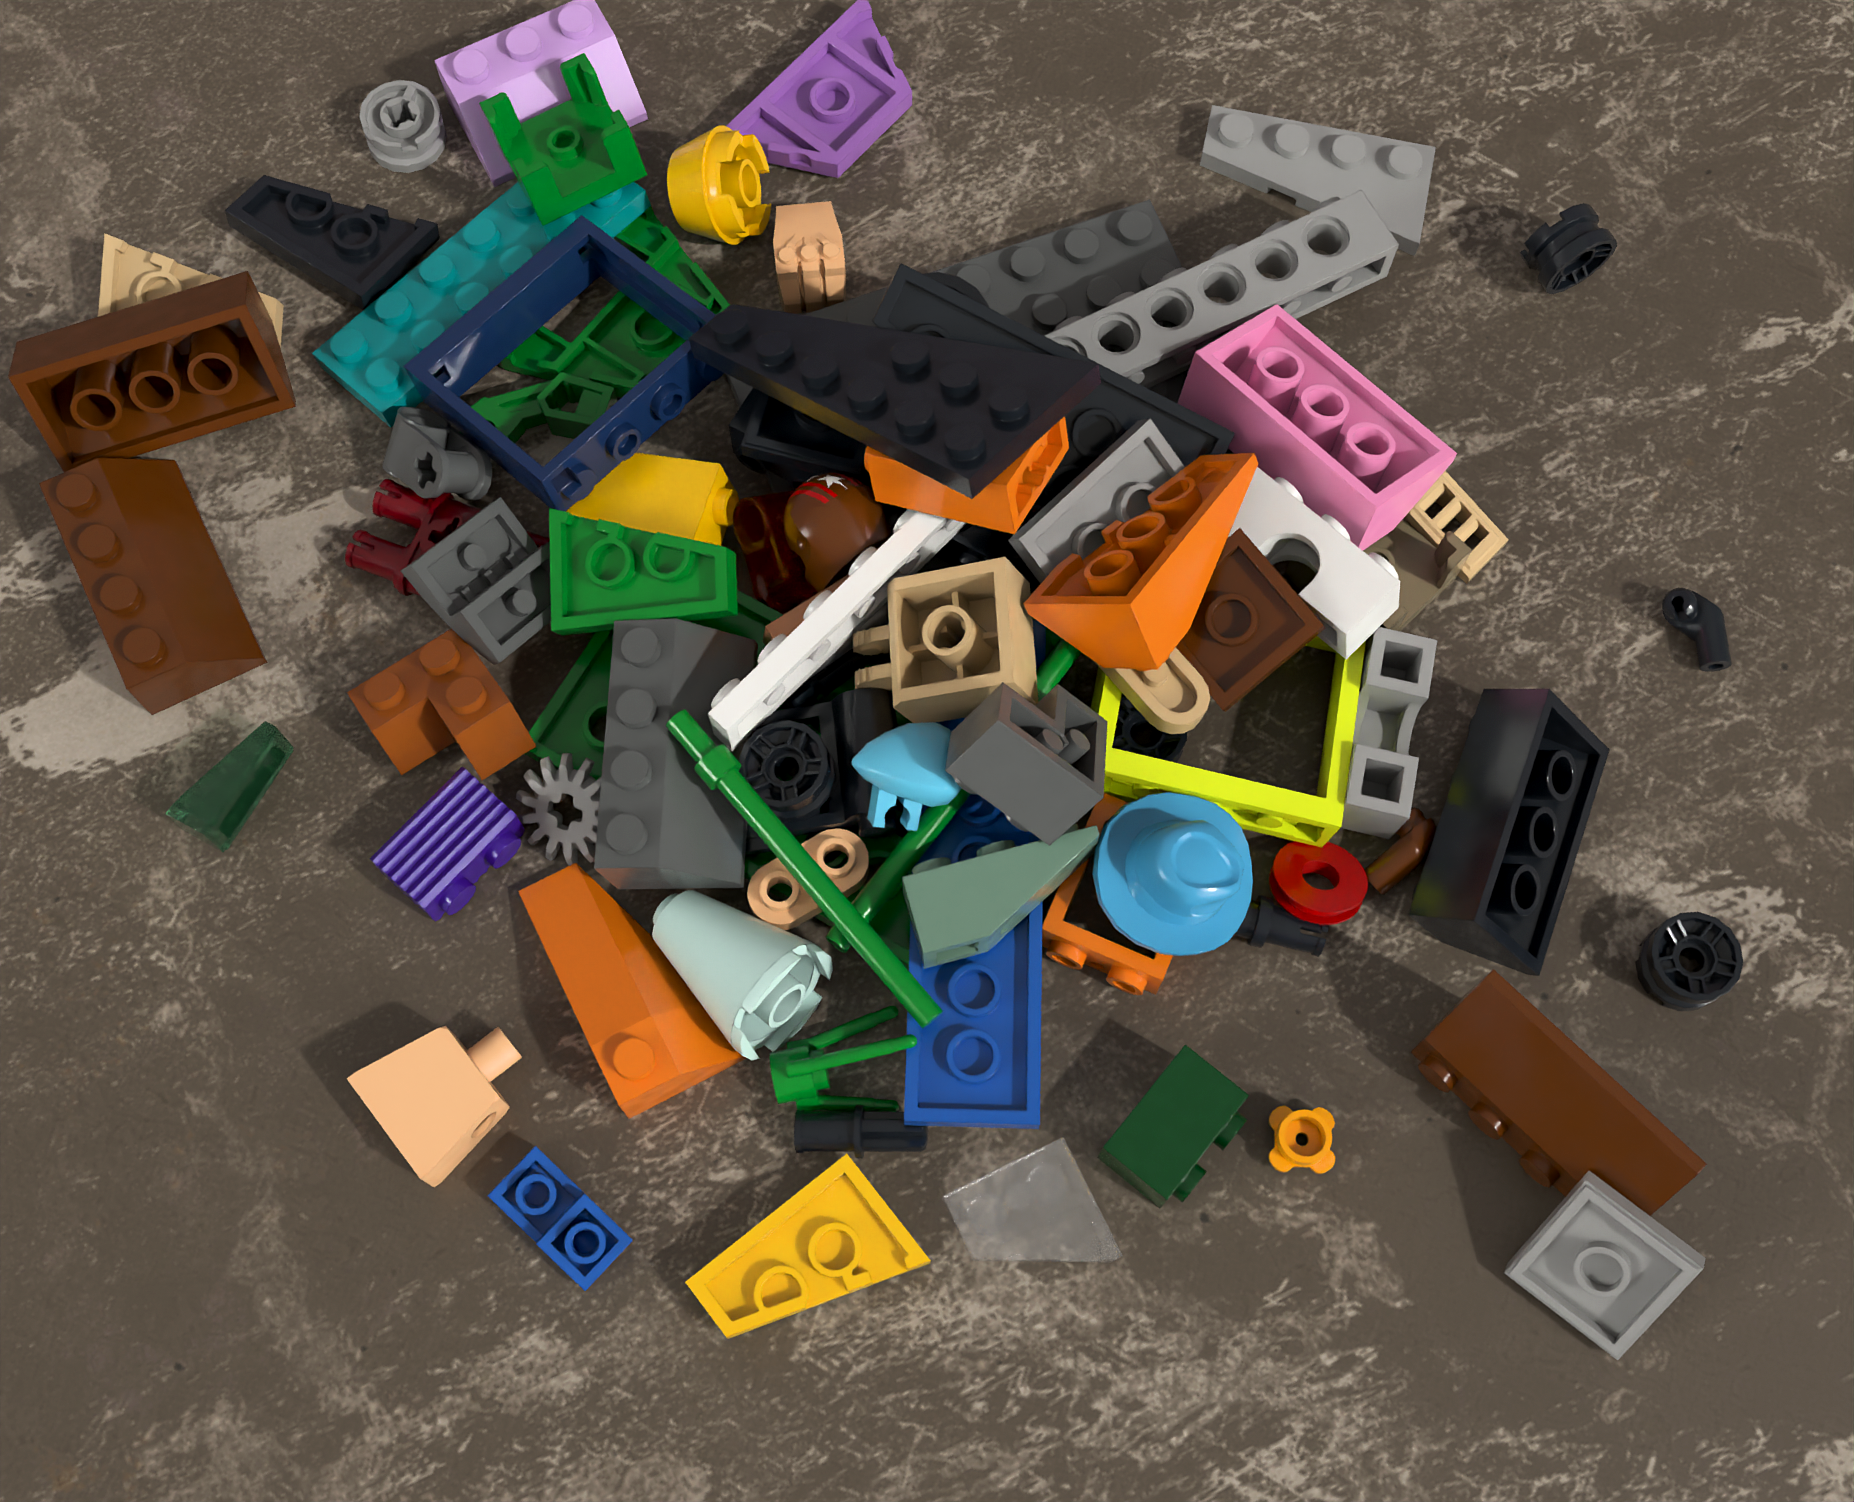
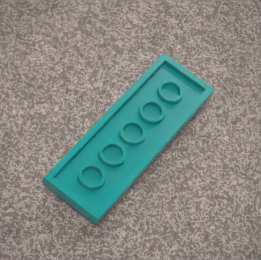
M517 182L316 349L312 355L326 373L389 427H392L399 408L416 407L423 401L403 367L581 215L614 238L651 206L646 190L632 182L542 226L521 186ZM584 247L578 250L579 255L585 251ZM442 367L433 374L435 378L444 372Z

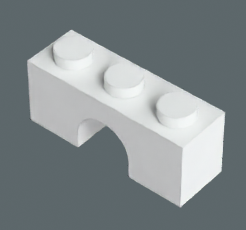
M1256 468L1228 537L1241 528L1272 565L1281 561L1293 560L1308 565L1316 573L1315 578L1298 596L1326 628L1317 636L1343 658L1347 659L1399 608L1400 580H1398V574L1394 567L1381 555L1374 552L1367 555L1353 544L1346 529L1335 518L1327 514H1323L1320 517L1303 504L1302 496L1287 480L1281 477H1276L1273 480L1260 468Z

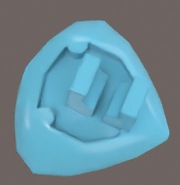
M936 722L906 723L886 731L868 742L853 757L852 766L864 780L873 784L867 816L873 827L884 828L885 814L890 807L896 805L898 798L903 805V813L900 818L901 824L906 830L917 831L922 805L930 807L946 805L958 795L962 788L955 782L952 775L945 771L951 735L950 729Z

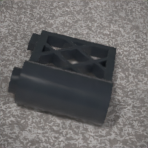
M860 688L846 691L837 695L831 702L774 711L755 730L757 731L772 722L786 720L806 725L819 723L821 739L837 765L838 783L833 798H828L829 812L817 814L806 821L791 823L781 821L794 837L835 828L856 829L860 837L870 839L891 836L898 831L897 825L901 824L900 818L903 813L901 802L897 798L896 805L890 807L886 812L884 828L873 827L867 819L873 784L864 780L852 766L853 757L868 742L884 732L898 727L896 709L893 708L892 692L882 688ZM796 762L791 763L793 766L799 769V766ZM750 825L747 826L745 856L772 852Z

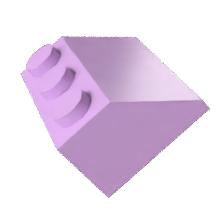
M573 0L434 60L448 103L494 187L514 179L515 176L501 153L479 103L504 92L508 95L520 123L572 99L561 74L560 65L582 53L586 54L592 64L611 110L614 112L619 109L629 127L648 119L615 34L595 0Z

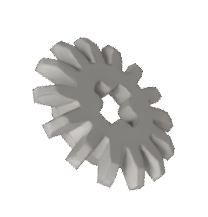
M572 753L562 754L559 770L555 769L549 756L541 759L540 765L543 779L531 769L524 774L526 782L535 793L519 790L516 794L517 800L533 807V812L518 815L520 822L528 824L537 822L539 826L527 841L530 845H535L546 836L549 841L546 847L545 858L550 861L554 860L561 846L563 847V854L568 866L574 863L578 864L577 849L580 850L590 863L595 861V848L593 844L596 843L601 789V777L595 780L589 776L595 762L586 758L579 770L573 769ZM567 794L574 797L573 806L582 810L583 816L571 821L569 827L562 824V814L554 811L553 807L554 803L565 800Z

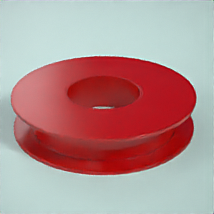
M1293 841L1282 847L1277 853L1269 873V886L1276 901L1293 916L1314 924L1333 925L1349 920L1359 911L1367 893L1368 879L1360 862L1344 848L1331 842H1327L1321 848ZM1306 873L1323 875L1331 881L1334 888L1329 890L1314 888L1304 880L1302 875Z

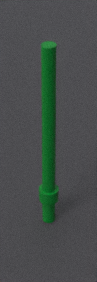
M1062 638L1036 669L1038 701L1059 683L1081 655V651ZM961 789L958 795L948 804L935 807L928 806L920 816L917 831L909 830L861 890L851 904L868 924L901 884L902 877L909 874L971 793ZM835 925L825 936L829 943L843 953H846L852 946Z
M686 709L675 714L667 722L666 727L697 763L694 771L711 790L718 788L921 1028H925L934 1021L943 1010L741 775L739 769L742 765L725 744L717 746Z

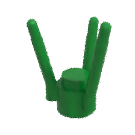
M888 1006L810 1038L787 1042V1049L769 1053L772 1081L778 1104L796 1101L797 1110L855 1111L856 1105H863L865 1112H897L899 1110V1103L895 1100L819 1095L818 1090L830 1088L829 1068L916 1046L917 1038L909 1034L827 1054L824 1053L822 1049L897 1017L899 1013L896 1006Z

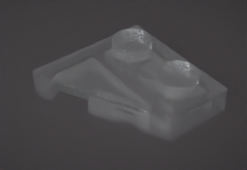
M1064 1137L943 1195V1201L972 1261L1111 1263L1123 1256Z

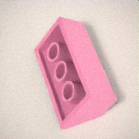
M1278 304L1196 351L1177 403L1234 432L1235 435L1228 449L1234 454L1255 453L1258 468L1273 480L1276 477H1281L1291 483L1302 496L1303 504L1321 517L1323 514H1327L1335 518L1348 532L1350 541L1362 551L1394 530L1451 465L1457 455L1452 448Z

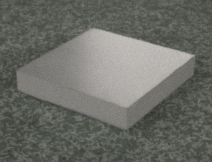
M1588 1171L1510 1259L1504 1274L1616 1360H1619L1704 1269L1706 1258L1591 1171Z

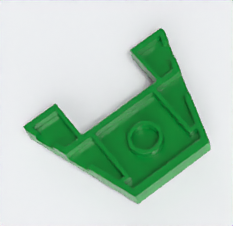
M651 206L613 238L715 315L730 306L696 262L693 263L683 251L671 230L667 226H663L655 216ZM619 290L572 342L566 341L542 326L504 358L498 366L507 371L549 381L553 380L560 372H564L614 387L617 397H623L679 348L685 340Z

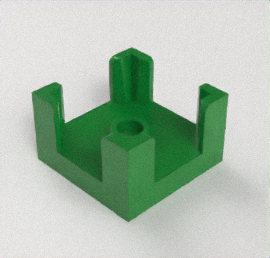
M585 53L560 65L561 74L572 99L525 122H519L511 101L504 92L479 103L501 153L542 226L647 176L628 123L619 109L614 112L611 110L598 76Z

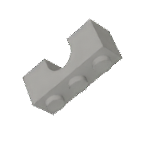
M1379 627L1366 640L1341 828L1390 839L1410 818L1419 757L1409 755V745L1418 712L1429 698L1437 640Z

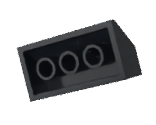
M1483 689L1476 713L1470 721L1469 734L1458 767L1452 775L1450 791L1439 824L1436 827L1437 830L1420 881L1414 889L1412 904L1408 913L1411 918L1440 942L1533 976L1540 975L1610 750L1550 689Z

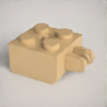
M1006 557L894 578L887 584L889 625L874 627L869 630L863 629V631L853 633V652L870 656L890 653L891 663L865 667L855 671V689L882 688L889 691L892 690L893 708L913 723L941 722L965 718L1002 682L1035 706L1039 701L1033 620L1023 604L1031 595L1030 583Z

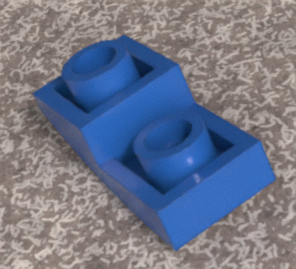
M536 1145L487 1195L584 1291L594 1283L633 1241Z

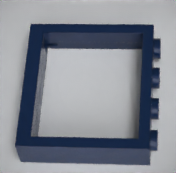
M582 215L403 366L424 403L440 416L447 419L466 438L483 448L492 460L548 507L565 512L577 501L587 497L597 483L622 461L632 457L643 442L667 421L677 417L689 401L712 381H716L724 374V372L694 358L688 339L716 315ZM584 247L585 251L579 255L578 250ZM601 276L678 334L685 342L545 466H541L459 397ZM442 367L444 372L435 378L433 374Z

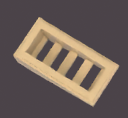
M1445 470L1403 519L1436 548H1438L1445 535L1442 529L1453 518H1456L1462 524L1454 534L1463 542L1472 534L1482 540L1472 550L1457 575L1467 584L1506 545L1509 539ZM1434 502H1437L1443 509L1431 519L1425 511Z

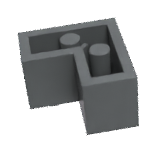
M1002 682L951 732L945 771L952 775L955 782L963 790L971 794L980 795L1002 811L1016 828L1025 832L1030 831L1050 846L1104 798L1107 720L1059 684L1034 706Z

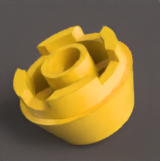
M719 125L674 150L668 164L667 189L673 214L678 224L685 231L736 245L741 243L747 236L761 235L766 229L771 213V203L761 204L759 174L769 173V167L763 148L755 135H741L739 133L740 130L732 131V129L725 125Z

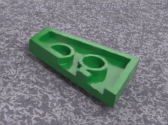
M549 508L551 631L564 636L614 630V621L675 618L684 621L738 616L736 553L727 547L660 532L651 533L625 527L619 523L601 519L597 521Z

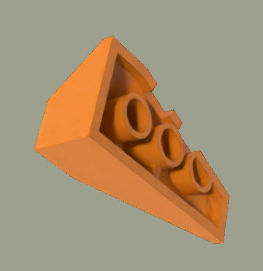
M1255 453L1201 455L1147 496L1150 505L1147 511L1125 523L1115 520L1102 530L1101 533L1105 543L1082 560L1080 555L1072 553L1056 565L1023 603L1027 613L1103 668L1135 669L1137 671L1158 670L1191 627L1258 466Z
M577 863L518 891L619 1107L628 1119L747 1059L731 1046L655 943L653 937Z

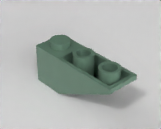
M1074 824L1050 846L1039 840L1015 847L1014 841L1005 840L980 848L976 852L977 857L953 864H951L950 858H935L913 867L912 875L902 877L903 897L924 969L988 952L1095 853L1100 835L1097 825L1079 830L1078 825Z

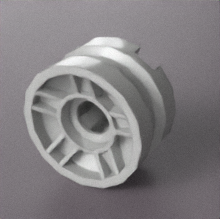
M396 80L378 86L362 102L359 115L371 156L380 166L393 172L403 173L422 170L435 162L445 149L447 134L437 98L427 87L414 81Z

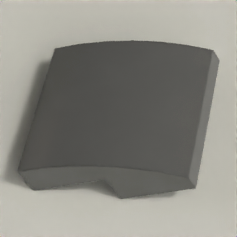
M501 497L489 503L401 570L416 591L444 622L493 665L503 661L551 621L550 542L538 547Z

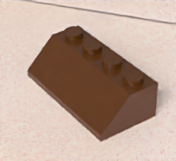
M248 271L17 341L8 375L9 380L63 472L96 458L128 459L296 407L295 396L272 319Z
M96 458L39 483L125 687L151 715L268 663L182 471L175 460Z
M1494 969L1467 992L1411 1051L1420 1061L1418 1064L1420 1072L1432 1085L1446 1093L1450 1090L1453 1091L1471 1108L1468 1111V1115L1481 1131L1496 1140L1502 1137L1521 1155L1519 1163L1531 1178L1548 1188L1553 1185L1565 1197L1588 1171H1591L1651 1216L1695 1178L1707 1165Z

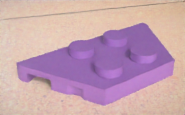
M857 0L727 125L732 131L740 130L739 133L741 135H755L763 148L767 163L839 178L912 106V90L903 71L894 64L893 51L885 35L881 37L872 19V8L868 0Z

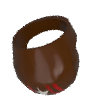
M824 473L810 478L795 489L788 499L784 510V533L789 549L801 557L806 567L805 579L818 593L848 575L854 561L866 549L875 547L878 550L893 535L883 504L875 501L873 490L859 479L845 474Z

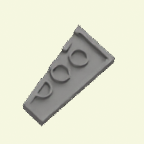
M1212 105L1200 166L1264 193L1274 189L1296 200L1295 206L1312 212L1320 203L1331 197L1342 199L1362 190L1398 242L1399 246L1397 249L1415 256L1421 239L1436 147Z

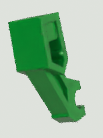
M560 372L550 381L491 398L484 396L470 407L512 442L516 443L525 433L526 429L546 423L552 435L575 439L612 407L618 399L614 387ZM568 401L573 404L578 403L575 413L561 411V408Z

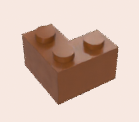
M453 629L446 631L347 692L364 721L401 775L454 742H457L481 780H484L536 747L508 697L474 649Z

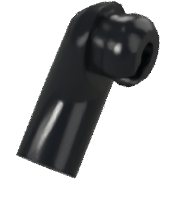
M1675 588L1670 590L1662 601L1663 615L1674 628L1695 641L1700 670L1714 672L1730 667L1732 663L1724 615L1721 609L1705 597L1689 589Z

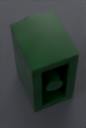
M1185 1044L1104 1145L1097 1158L1158 1208H1161L1171 1195L1183 1203L1207 1172L1197 1163L1212 1143L1223 1151L1247 1121L1237 1110L1249 1095Z

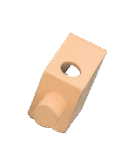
M443 1026L356 1071L347 1080L418 1177L435 1188L507 1113L510 1106L491 1081L520 1060L522 1056L499 1026L468 1050L447 1026Z

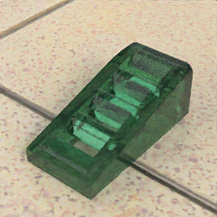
M266 721L263 722L180 796L167 810L165 815L185 832L224 853L225 850H228L294 751V747L276 726Z

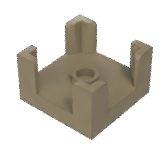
M1402 519L1394 530L1363 550L1367 555L1374 552L1385 558L1394 567L1399 577L1398 580H1400L1399 608L1380 627L1401 631L1456 579L1472 549L1451 531L1444 535L1438 548H1436L1405 519ZM1290 560L1285 576L1302 591L1315 578L1316 573L1308 565Z

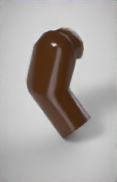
M1411 807L1410 818L1395 832L1400 836V839L1364 869L1368 881L1382 895H1385L1421 863L1432 845L1437 830L1433 819H1426L1419 808Z

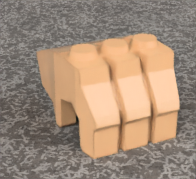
M832 202L776 206L773 246L777 284L783 311L798 314L802 313V310H806V313L846 301V270L843 240Z

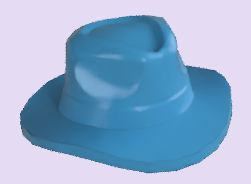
M1172 792L1143 796L1121 806L1103 827L1095 849L1092 875L1099 905L1114 928L1141 947L1159 954L1173 956H1189L1210 952L1228 942L1237 932L1246 916L1251 902L1253 886L1249 845L1241 826L1228 812L1213 802L1196 796Z

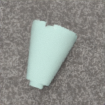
M695 890L671 894L660 903L654 913L653 940L731 1046L742 1056L752 1061L760 1059L755 1050L764 1045L772 1052L783 1047L801 1030L817 1009L822 996L816 993L814 988L820 974L830 980L833 971L831 956L824 952L817 944Z

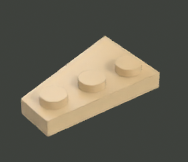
M104 233L98 317L222 278L189 268L161 254L147 252L127 244L124 240ZM258 292L272 319L281 348L284 305L276 298Z

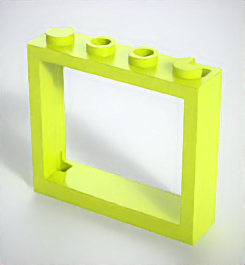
M1318 636L1305 645L1336 653L1316 796L1112 748L1122 692L1098 666L1091 709L1107 720L1104 793L1127 802H1132L1146 795L1167 792L1196 796L1220 806L1233 817L1242 829L1322 848L1342 827L1366 641L1347 659L1343 658Z

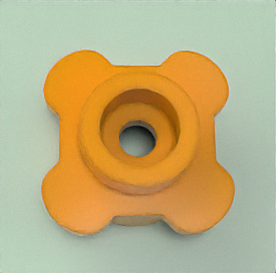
M1279 1106L1271 1112L1268 1123L1274 1130V1148L1269 1152L1268 1158L1274 1169L1279 1172H1288L1293 1167L1310 1168L1316 1174H1323L1333 1167L1335 1155L1330 1150L1332 1144L1331 1130L1334 1128L1335 1121L1328 1110L1317 1107L1312 1111L1304 1109L1293 1112L1287 1106ZM1297 1134H1304L1307 1137L1308 1142L1305 1146L1297 1144Z

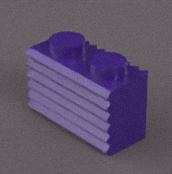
M461 767L370 860L383 875L431 919L437 921L441 919L444 912L448 915H453L470 901L476 891L474 883L478 881L481 875L487 872L489 866H493L495 869L500 868L516 854L521 846L520 837H522L525 829L517 815L464 767Z

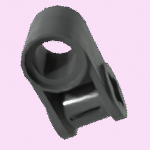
M401 407L398 409L382 468L388 474L400 479L414 490L418 496L426 499L437 498L442 493H454L465 500H478L487 494L492 480V464L483 448L477 446L454 429L447 419L438 414L415 407Z

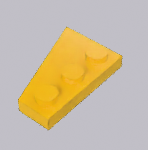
M846 1153L685 1283L726 1338L729 1339L927 1265L931 1260Z

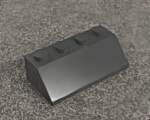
M677 618L614 621L594 869L618 890L744 887L747 822L718 788L711 790L694 771L697 763L667 729L666 724L675 714L686 709L717 746L724 744L714 735L708 713L713 709L711 703L714 697L725 684L735 678L742 681L757 666L758 644L755 640ZM753 732L733 752L731 751L738 761L744 744L753 735Z

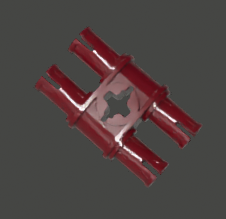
M385 479L379 487L381 490L387 491L388 494L385 495L376 491L372 505L373 514L418 529L412 543L404 547L371 535L365 530H357L352 538L354 541L360 542L361 546L349 542L345 554V562L348 567L353 569L358 568L393 581L394 587L402 595L409 596L415 594L421 596L401 570L481 509L455 500L451 493H442L439 497L433 499L422 498L411 488L400 485L394 480ZM526 530L538 547L550 542L549 537Z

